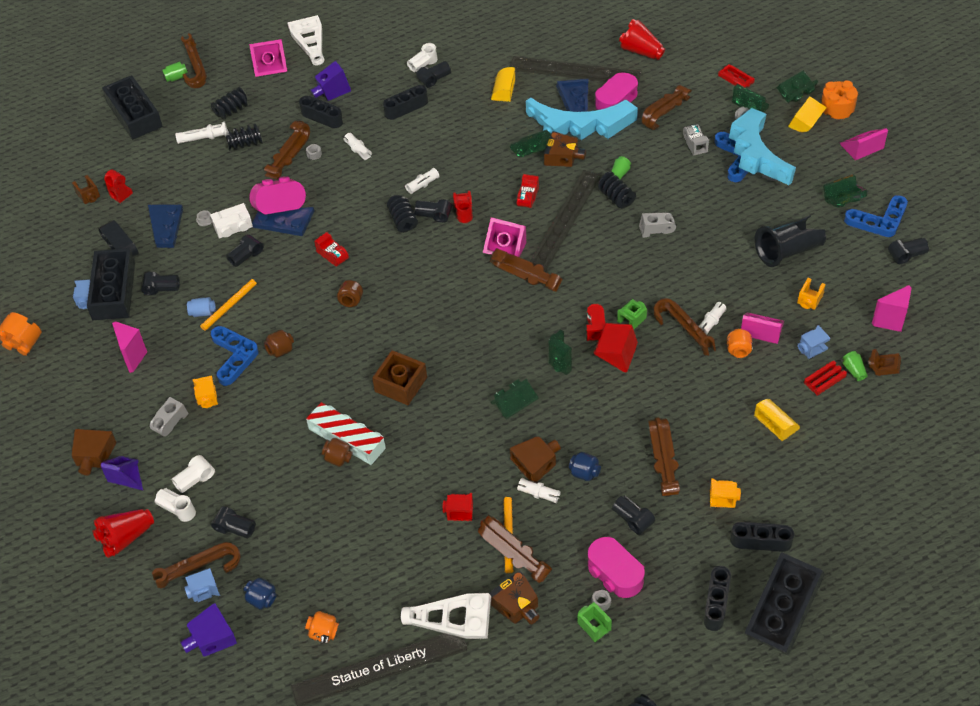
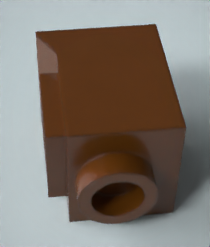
M88 175L84 176L88 186L80 189L75 181L72 182L76 194L84 204L93 203L100 197L97 186Z

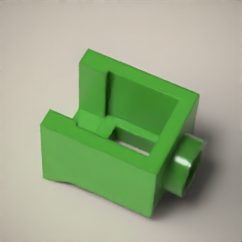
M632 299L622 309L618 310L617 322L621 323L626 318L629 320V325H632L633 329H635L646 319L647 308L645 304Z
M595 602L589 606H584L578 612V624L594 642L611 630L612 620ZM594 619L599 624V626H592L590 621Z

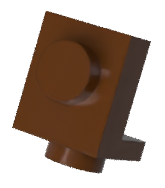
M877 349L872 350L871 357H869V366L871 369L873 368L877 376L900 373L901 357L899 353L879 355Z

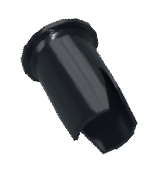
M811 215L774 228L762 226L755 233V248L764 264L769 267H775L780 265L782 259L823 246L826 242L825 229H806V221Z

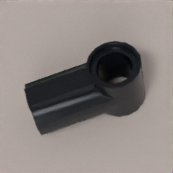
M443 61L429 69L421 67L417 71L416 77L427 88H430L436 84L438 79L451 74V68L446 61Z
M445 199L438 200L437 203L417 200L415 215L432 217L437 222L445 223L448 221L452 204Z
M246 234L240 240V245L226 255L227 260L234 267H238L250 256H258L263 251L264 245L250 234Z
M918 238L904 243L902 240H896L889 245L888 251L897 264L900 265L908 262L911 257L928 253L929 247L925 238Z
M146 272L143 277L141 291L145 295H156L158 291H178L180 287L179 275L160 276L156 272Z
M625 495L620 496L612 506V510L627 521L630 529L637 535H641L656 521L650 510L644 507L640 508Z
M222 506L211 523V527L217 532L223 534L230 532L247 539L252 536L256 526L254 520L237 515L234 510L226 506Z

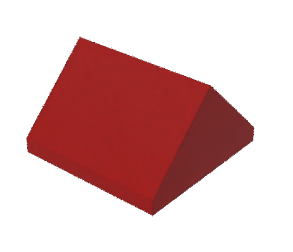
M606 323L594 354L625 373L628 372L638 344L633 326L629 324Z

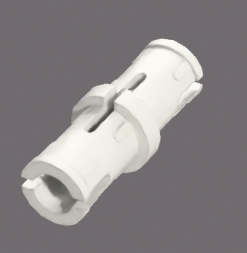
M347 133L344 136L346 137L344 141L351 147L354 153L357 152L364 160L371 157L372 152L364 146L361 140L355 138L352 133Z
M432 168L425 174L418 175L415 180L406 184L405 188L412 194L422 187H427L428 183L439 178V173L435 168Z
M717 302L713 309L706 313L704 320L699 325L702 331L705 330L704 333L706 335L714 325L718 324L719 318L727 310L724 304L719 308L721 302Z
M521 478L519 484L522 485H518V491L532 494L537 499L540 497L557 503L559 498L555 496H560L559 490L546 487L540 482L537 484L525 480L524 478Z

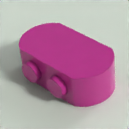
M617 73L611 79H608L595 93L596 109H605L624 100L631 103L637 97L638 81L636 77L629 73Z
M280 177L277 181L272 179L262 180V183L256 184L250 192L251 205L263 214L299 209L304 204L306 198L304 187L289 177Z
M602 537L590 545L588 550L589 572L594 578H599L609 592H614L621 598H629L641 591L644 584V566L614 538Z

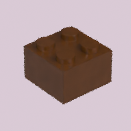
M392 350L372 377L374 391L409 405L427 379L426 363Z

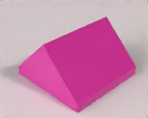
M282 39L249 44L255 77L287 72Z
M883 128L867 131L841 142L840 145L854 160H858L884 149L888 130Z
M491 217L483 253L491 255L498 248L520 257L526 245V226Z
M909 285L877 300L872 320L873 326L902 331L911 293Z
M747 312L743 315L741 329L748 331L752 338L778 344L784 321Z
M113 322L120 350L129 373L134 372L147 353L140 331L137 328Z

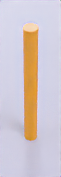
M251 279L202 323L200 327L206 331L257 284L255 280Z
M505 497L504 526L513 534L512 498ZM505 557V573H513V558L508 559Z

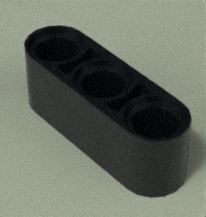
M417 85L383 101L385 117L393 120L427 105V88L423 85Z
M303 96L299 99L302 116L331 128L342 126L343 119L339 107L312 96Z
M115 220L98 228L100 235L112 250L130 248L133 257L139 254L135 244Z
M737 522L732 527L730 541L734 547L739 549L785 552L792 547L794 530L788 525Z
M716 566L711 572L704 616V625L711 631L720 630L724 624L731 572L725 566ZM713 597H719L721 600H716ZM711 616H716L719 619H712Z

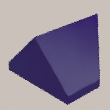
M118 456L101 463V468L108 482L143 490L138 469L139 460Z

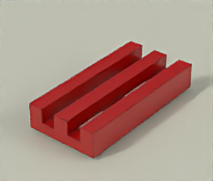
M730 64L718 72V76L743 91L755 81L753 77Z
M833 360L805 378L804 384L818 396L845 378L847 372L845 370L842 371L841 366H836V362ZM838 373V375H836L835 377H833L832 379H830V380L827 381L826 383H824V384H822L821 386H819L818 388H816L817 385H819L820 383L826 381L828 378H830V377L833 376L834 374Z

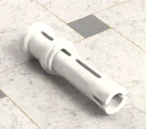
M222 122V124L213 126L209 124L206 128L176 133V140L180 144L204 138L214 139L223 135L226 137L227 126L225 122Z

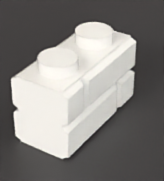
M244 203L210 214L219 238L229 237L234 233L246 231L253 227Z

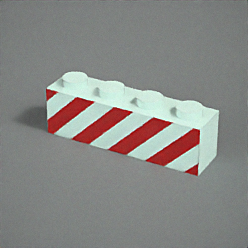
M321 402L306 418L309 430L327 440L335 437L347 442L353 455L370 465L386 449L384 437L380 433L369 430L364 424L353 421L348 415L337 412L330 405L327 406Z

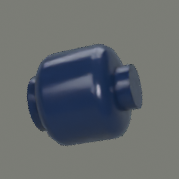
M585 452L573 455L569 463L572 475L585 481H591L594 477H598L601 470L598 458Z
M261 577L254 581L250 580L244 588L246 602L259 610L268 609L277 597L275 586Z

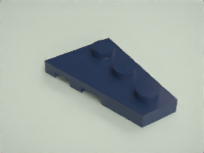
M588 79L557 81L556 87L566 110L571 112H588Z
M148 205L156 247L174 248L183 206Z
M314 207L272 214H263L258 211L252 225L253 228L303 236L314 213Z

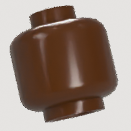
M353 280L343 282L337 293L339 303L348 308L357 306L363 295L362 286Z
M278 330L266 337L264 346L270 356L273 355L278 358L292 351L294 340L290 333Z
M334 437L326 441L321 455H324L326 462L341 467L345 462L349 463L353 452L350 451V445L347 442Z

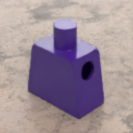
M336 61L315 76L318 86L310 90L314 98L323 94L328 101L351 92L345 73Z
M215 603L187 624L191 636L180 642L186 653L198 647L203 657L237 644L232 630Z

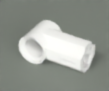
M424 44L421 48L422 51L407 61V66L411 71L415 73L421 67L437 62V52L434 44Z
M198 455L191 459L186 469L171 480L180 493H183L197 482L207 481L214 475L215 469L202 455Z
M167 488L160 489L156 494V505L177 515L181 521H190L196 515L195 508L188 496L178 495Z

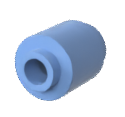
M210 297L196 298L188 301V315L193 317L211 316L216 311L215 301H212Z

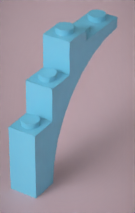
M532 98L526 100L527 115L533 117L543 126V133L548 138L551 136L552 131L561 134L571 132L573 136L582 140L597 131L599 135L609 139L637 120L638 108L627 100L605 109L590 112L563 111L543 105Z
M751 108L732 123L729 138L736 141L734 153L741 156L739 168L752 174L758 171L790 185L793 181L796 167L775 156L764 145L759 133L764 127L767 114Z

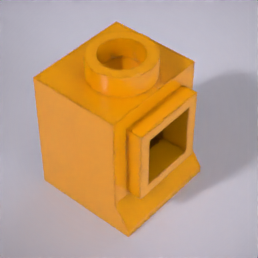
M807 278L799 292L797 303L805 309L811 308L815 310L823 297L826 284L822 283L817 292L809 289L811 279Z
M212 376L193 379L198 405H201L202 408L218 405Z
M712 478L710 507L735 508L736 500H740L741 488H737V482L716 481Z

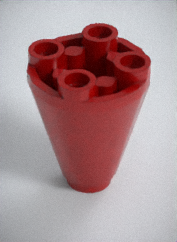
M632 19L628 25V31L619 38L621 42L620 47L659 60L664 54L665 48L641 21Z
M148 509L100 516L94 520L96 529L93 530V535L97 542L101 541L104 554L109 558L119 554L146 532L150 525L154 524V519Z

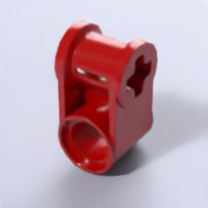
M467 191V193L461 194L454 192L453 201L457 219L461 223H468L473 219L471 192Z

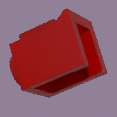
M472 493L467 495H447V500H443V513L447 514V520L472 521Z

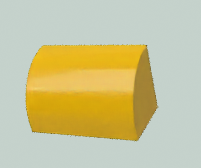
M514 67L503 68L497 73L491 100L511 101L515 84Z
M809 96L788 127L799 132L809 131L827 107Z
M765 399L756 404L754 416L781 441L800 429V426L772 400Z

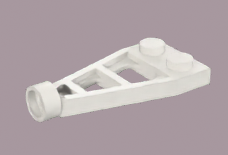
M318 15L288 22L292 38L310 57L312 64H322L324 62L322 54V24ZM315 32L314 36L305 38L301 36L302 34ZM317 42V45H315V46H311V47H308V46H307V44H311V43Z
M489 593L464 594L417 607H403L401 621L403 625L413 624L414 626L466 639L488 638L491 596ZM466 607L465 624L456 625L449 622V615L452 609ZM443 610L442 622H429V612Z

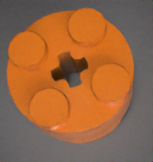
M851 81L826 83L821 104L827 107L823 112L824 114L827 113L834 119H845L855 111L858 92Z
M11 312L0 325L1 345L7 350L17 349L20 354L27 356L42 331L34 322L32 325L26 322L28 320L27 317Z

